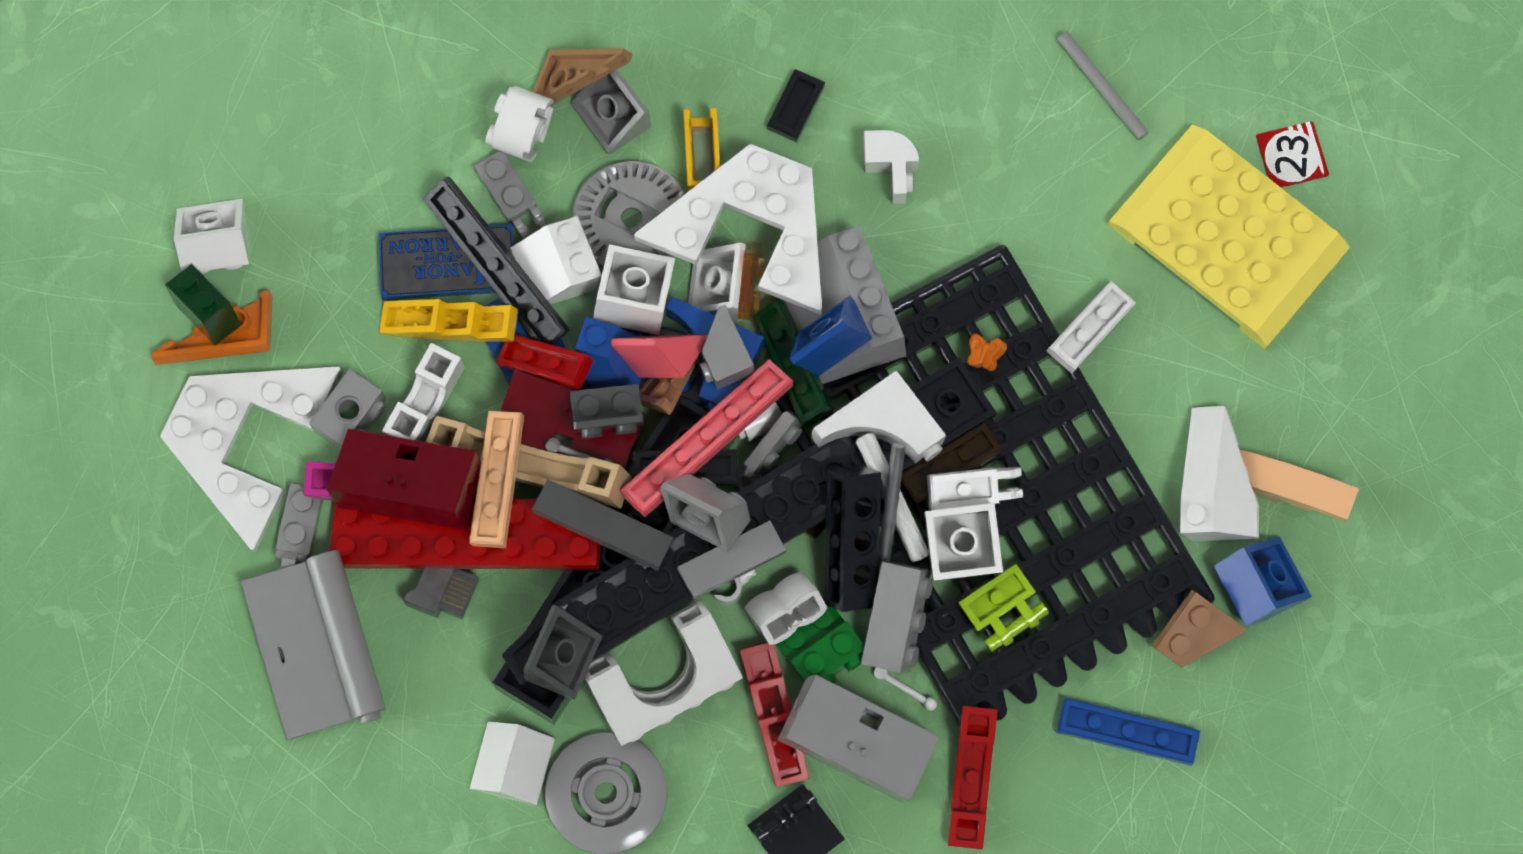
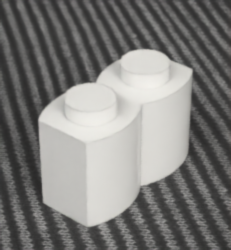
M797 572L780 581L774 590L765 591L755 596L747 603L744 609L753 626L769 645H773L790 637L798 627L816 621L825 613L827 606L817 588L804 573Z

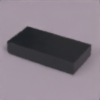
M795 69L767 124V130L797 143L825 87V82Z

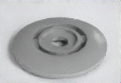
M640 161L619 162L601 169L584 184L577 196L573 217L578 216L597 264L603 268L609 244L673 258V255L635 241L634 235L685 195L679 183L668 172L655 165ZM616 193L617 197L607 206L605 218H600L599 214L603 204L611 195ZM628 209H636L641 213L642 220L639 225L628 227L621 220L622 214Z
M595 733L576 740L559 754L549 771L546 781V806L553 825L569 843L594 854H618L641 844L659 825L667 803L666 779L659 761L639 741L628 742L621 746L614 733ZM626 764L635 773L640 783L641 793L634 792L632 781L627 773L621 769V765ZM611 783L615 786L617 796L614 801L604 804L597 800L595 792L600 784ZM574 793L578 794L583 810L592 817L590 823L585 821L575 810L572 802V795Z

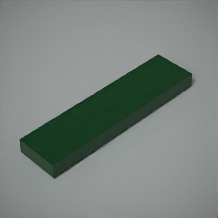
M777 298L752 317L761 336L764 337L765 346L773 363L793 380V386L786 393L800 424L808 428L833 411L834 408L819 376L795 365L790 360L793 345L799 331L785 301Z

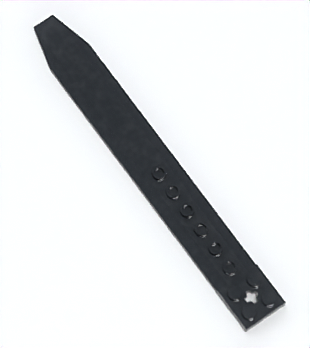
M957 358L910 387L945 433L944 442L940 445L942 448L980 424L991 420L997 414L960 358ZM943 397H946L948 400L955 399L957 401L954 412L944 411L941 408ZM861 436L835 439L820 448L815 444L736 492L746 501L751 519L741 535L771 521L783 545L826 520L827 470L853 466L867 467L856 444V440ZM876 438L889 465L892 444ZM906 454L904 455L902 472L917 464ZM679 527L667 534L674 538L658 571L631 558H627L552 605L560 607L603 636L592 659V662L692 602L693 598L677 567L717 546ZM552 605L502 654V658L520 686L531 683L524 679V667Z

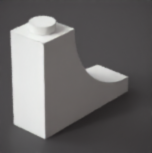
M897 370L814 427L811 435L813 441L820 448L835 439L873 433L876 438L890 444L899 443L905 445V454L914 463H917L922 458L929 461L943 450L940 445L943 444L946 437L945 433Z

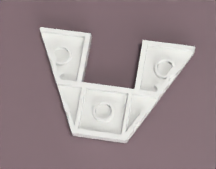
M749 144L634 235L635 241L697 265L723 207L783 230V233L761 278L758 289L819 315L822 314L812 168Z
M340 367L189 376L160 435L164 443L254 553H256L280 503L284 490L224 463L252 405L313 431L309 423L334 390L342 373Z

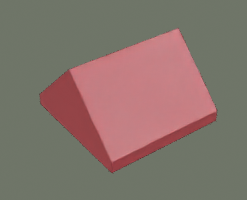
M657 335L611 339V346L639 378H684L703 350L708 335Z

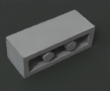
M882 562L861 664L898 673L911 672V667L916 665L919 656V648L916 647L918 633L923 631L926 622V614L923 613L925 599L930 597L933 588V580L930 578L931 570L897 562Z

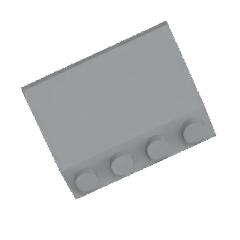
M857 226L829 235L817 242L822 299L821 315L851 295L872 336L870 341L821 374L819 378L822 384L905 357L904 335L861 227ZM785 301L798 331L821 316Z

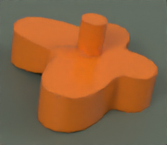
M973 334L969 341L971 354L968 356L967 362L974 368L983 367L988 371H994L997 367V359L1006 352L1007 344L998 338L988 343L984 337Z

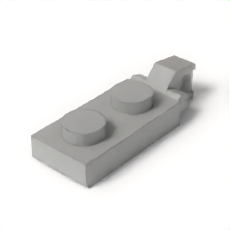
M784 411L744 462L745 467L738 474V486H735L736 489L740 491L763 477L766 471H771L781 459L779 454L785 446L793 444L802 433L800 428L802 425L796 413Z
M293 483L289 485L275 548V558L282 559L280 569L305 562L312 554L323 500L305 497L304 485Z

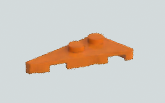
M265 290L259 293L261 299L240 309L239 305L233 307L241 326L216 345L195 327L192 329L195 333L177 344L171 340L162 345L158 350L152 352L151 358L155 365L270 351L273 302L270 291Z

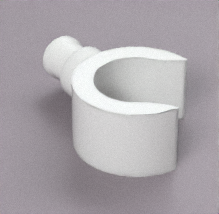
M752 570L732 580L737 587L733 595L728 597L714 595V599L723 605L735 603L742 594V586L749 582L750 578L756 576V572Z

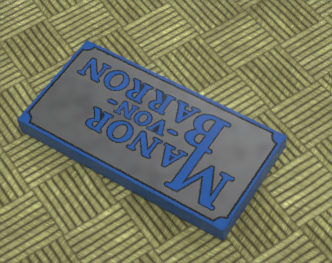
M513 224L489 226L509 251L510 247L514 246ZM447 229L379 233L382 300L496 293Z

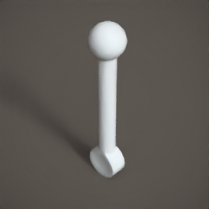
M877 667L874 669L876 679H885L923 703L926 710L933 711L937 707V701L934 698H926L888 674L886 669Z

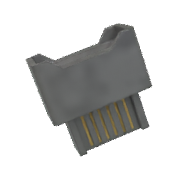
M425 567L416 589L406 593L404 603L410 608L436 618L443 611L463 619L479 579L477 576L459 569Z

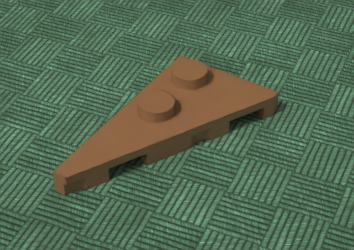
M624 48L549 50L533 92L553 99L554 103L550 105L552 106L631 61L633 54Z

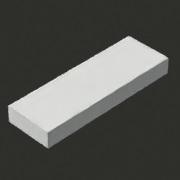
M1110 281L1046 352L1072 374L1133 308L1136 302L1115 283Z

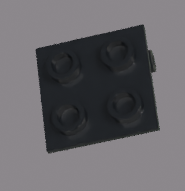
M804 784L800 785L747 825L768 854H827L845 840L817 803L818 800L810 790L808 791Z

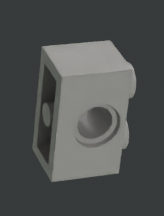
M348 369L309 424L315 433L341 449L348 429L365 431L364 429L371 419L375 421L380 417L386 407L384 403L386 398L382 390L351 369ZM352 406L359 408V413L355 418L349 420L342 418L346 408Z

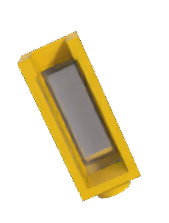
M710 108L711 117L691 118L690 109L683 110L688 192L720 168L717 108Z

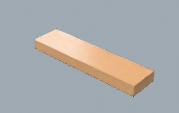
M488 411L469 542L472 546L506 548L524 423V415L522 413Z

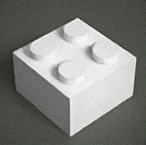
M609 244L593 319L626 329L659 335L675 258Z
M995 503L924 512L933 581L1003 572Z

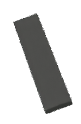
M547 479L532 508V513L657 571L674 538Z

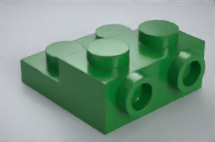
M827 606L825 613L816 621L798 627L790 637L775 644L803 684L807 677L818 675L835 683L837 681L835 675L845 668L850 672L861 665L865 647L849 623L843 620L836 609Z

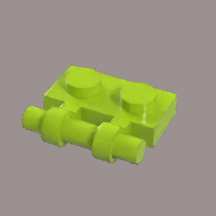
M1017 564L958 603L978 632L990 624L995 633L985 639L984 642L991 652L1001 645L1006 647L1014 642L1013 637L1028 627L1033 629L1040 624L1038 620L1049 613L1042 602L1031 609L1025 602L1027 598L1036 592ZM1016 607L1021 616L1004 626L999 617Z

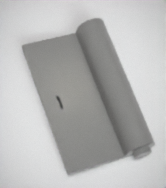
M339 550L321 553L306 559L305 562L240 581L287 740L360 718L361 724L381 718L380 711L385 710L386 707Z

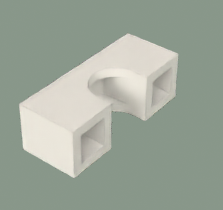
M430 343L415 370L416 379L411 392L403 403L398 402L382 430L383 435L424 442L430 432L435 416H439L465 369L461 357Z

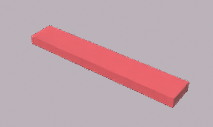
M768 359L620 490L621 496L646 517L664 501L660 487L665 481L688 473L691 475L696 473L793 386V380Z

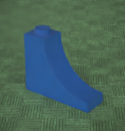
M672 296L666 306L667 317L681 325L690 335L709 334L715 315ZM735 325L755 367L764 348V337ZM749 376L718 390L713 381L707 383L704 379L699 393V403L703 405L702 409L707 412L712 410Z

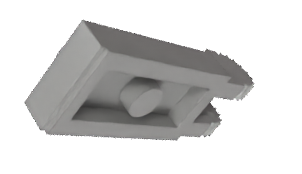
M498 151L474 166V170L507 222L513 224L522 240L530 236L529 230L520 220V217L528 212L538 228L541 229L548 225L537 208L536 201L505 153Z

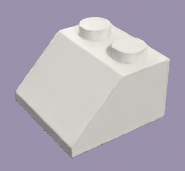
M243 198L176 209L174 242L181 272L191 264L201 274L221 268L234 270L249 264L250 247Z
M578 216L546 225L510 247L509 250L550 304L595 291L602 277Z

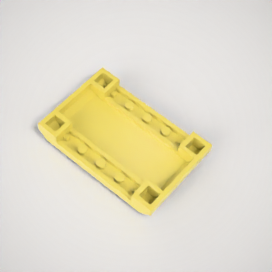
M1193 124L1108 222V226L1134 246L1137 243L1240 325L1239 330L1265 350L1350 249V246L1340 233L1208 130Z

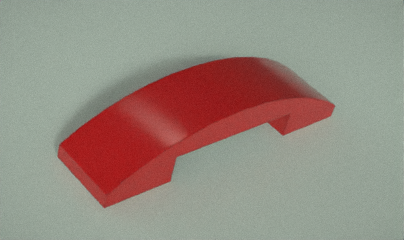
M962 707L948 846L983 850L997 709Z

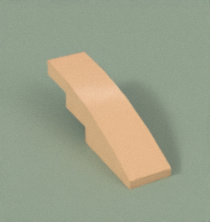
M1240 450L1243 462L1249 473L1248 477L1253 492L1256 495L1275 503L1280 500L1310 513L1312 510H1315L1342 522L1348 520L1359 488L1286 462Z

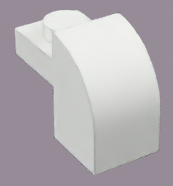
M864 131L865 173L891 172L892 204H906L907 193L913 192L912 172H918L919 156L915 146L907 137L895 131Z

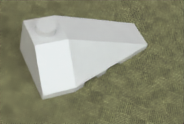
M1226 406L1196 407L1191 410L1181 493L1180 533L1192 542L1259 539V503L1256 494L1253 492L1248 477L1249 473L1243 462L1238 447L1239 443Z

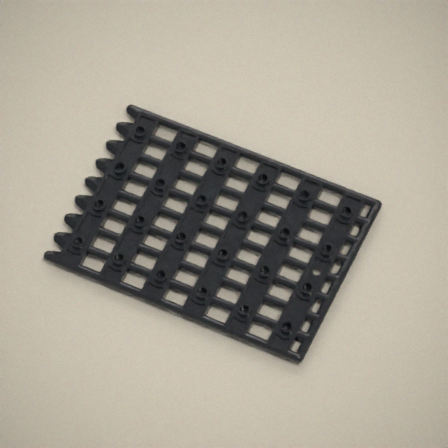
M999 245L891 303L895 315L911 307L916 313L899 323L904 337L908 340V344L905 347V357L823 384L830 401L846 393L852 402L862 395L858 388L859 385L876 377L878 382L889 376L887 370L903 361L906 362L918 383L929 376L917 356L918 353L934 345L946 365L951 363L957 357L946 338L963 329L969 339L973 334L983 337L976 322L991 314L995 316L1008 338L1005 341L1007 344L1006 352L997 359V367L994 371H988L983 367L974 368L968 362L964 363L982 392L986 393L998 387L1012 411V414L997 422H994L993 418L986 422V425L1002 447L1003 453L978 469L987 468L1002 460L1006 468L1021 467L1013 453L1031 444L1047 470L1028 480L1021 468L1022 476L1013 478V481L1017 488L1023 489V497L1000 500L999 503L995 504L999 538L1006 534L1021 560V563L1017 564V566L1036 592L1026 600L1040 593L1056 622L1039 631L1036 627L1033 629L1026 628L1023 630L1026 636L1025 639L1010 647L1001 645L994 650L996 655L978 664L962 635L972 631L975 627L958 603L1001 573L990 574L991 579L975 588L968 577L953 579L962 595L946 604L942 602L933 586L930 597L925 599L932 611L926 614L925 626L923 631L918 633L916 647L919 648L921 662L959 728L963 706L997 709V721L1002 720L1007 714L1003 693L1007 689L1022 703H1033L1037 698L1033 676L1036 673L1042 676L1051 686L1062 687L1067 681L1063 659L1067 656L1082 670H1093L1097 665L1093 643L1096 640L1103 644L1111 653L1122 654L1127 648L1123 628L1125 624H1129L1142 637L1151 638L1157 631L1153 609L1158 607L1171 619L1183 603V592L1185 591L1190 593L1193 590L1210 603L1214 602L1215 596L1080 368L1078 367L1071 374L1063 367L1071 382L1053 390L1038 365L1052 357L1046 351L1060 335L1007 246ZM1000 260L1003 268L986 276L982 269ZM971 276L974 283L957 292L953 285ZM939 292L943 293L945 299L930 307L926 306L924 300ZM1022 298L1037 324L1019 333L1005 307ZM1025 371L1028 372L1042 396L1026 406L1023 405L1009 381ZM787 393L783 394L776 401L781 413L783 414L784 411L795 413ZM943 397L941 408L944 411H952L957 401L955 399L948 400L946 397ZM831 411L830 413L822 417V420H826L831 415H833L834 412ZM1089 412L1106 438L1090 448L1086 446L1072 422ZM801 426L802 433L796 442L801 451L804 452L815 444L812 443L804 427ZM1061 428L1076 454L1060 464L1057 463L1043 439L1044 436ZM1125 470L1140 498L1122 507L1106 479ZM901 484L900 490L909 510H914L926 531L924 512L929 511L925 502L916 506ZM1093 486L1096 487L1110 511V514L1094 523L1077 495ZM881 497V499H880V513H881V517H882V515H883V508H884V501H883V499H882V497ZM1064 502L1081 530L1065 539L1062 538L1047 512ZM1036 518L1051 546L1033 555L1018 527ZM895 527L893 544L898 552L891 555L890 562L931 570L929 555L915 562L910 559ZM1159 528L1175 556L1157 566L1141 537ZM926 536L923 538V540L928 548V541ZM1130 545L1145 573L1127 582L1112 553ZM1097 561L1101 562L1116 588L1099 598L1082 572L1083 569ZM1068 577L1071 578L1086 604L1070 614H1067L1052 586ZM1016 607L1011 609L1015 619L1021 616ZM990 624L982 629L987 638L995 633ZM948 643H951L966 669L965 672L950 680L946 678L932 653Z

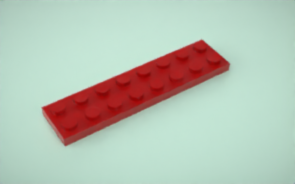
M513 499L506 548L472 546L469 543L475 503L466 530L339 508L335 503L330 551L339 550L344 569H424L428 567L446 569L599 570L601 544L532 513V508L537 499Z

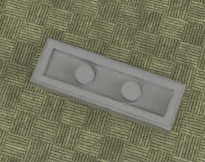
M768 521L740 535L728 552L716 547L678 566L677 570L694 600L785 554L786 549L771 521Z

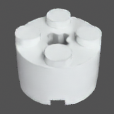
M518 86L509 87L506 95L501 93L497 100L495 113L499 115L496 124L490 126L485 143L492 145V148L532 162L539 152L533 150L535 143H543L554 109L549 106L554 103V100Z

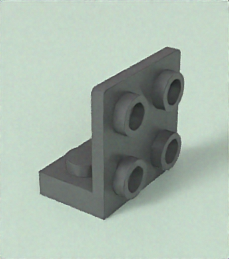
M639 384L570 391L574 433H581L582 439L602 437V430L616 429V435L637 433V426H643Z

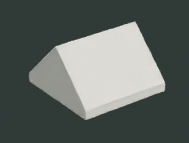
M740 242L703 250L697 265L693 264L688 304L715 316L718 308L726 305L733 322L739 321L746 263V244Z
M488 721L470 789L537 806L555 738L519 724Z

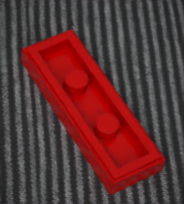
M515 335L514 342L504 343L496 364L503 369L517 370L559 385L580 390L594 359L583 353Z

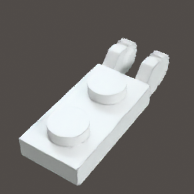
M1021 467L984 468L927 475L929 509L939 510L988 503L997 504L1000 500L1022 498L1023 489L1010 487L998 490V479H1013L1022 476Z

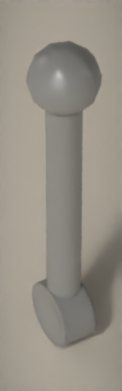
M550 438L545 445L548 452L556 453L559 451L580 458L593 457L560 445L556 438ZM610 459L604 460L613 463V461Z

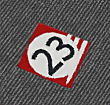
M1312 121L1256 135L1268 178L1281 188L1329 176Z

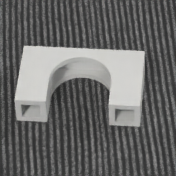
M700 599L670 616L685 645L686 663L680 676L669 686L651 692L640 691L631 687L610 652L590 664L584 679L621 746L628 742L637 741L644 733L659 725L669 723L676 715L689 708L699 706L708 697L719 691L731 688L735 682L743 678L711 613Z

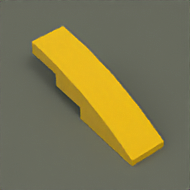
M440 299L384 301L379 334L446 341L514 342L518 309L512 305L482 306L476 302L446 303Z

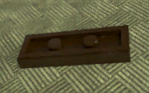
M984 422L943 447V450L931 460L926 461L924 459L903 472L901 484L915 505L918 506L928 500L927 475L978 469L1002 454L1003 449Z

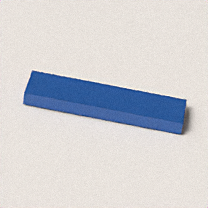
M1064 698L1056 733L1192 766L1200 730Z

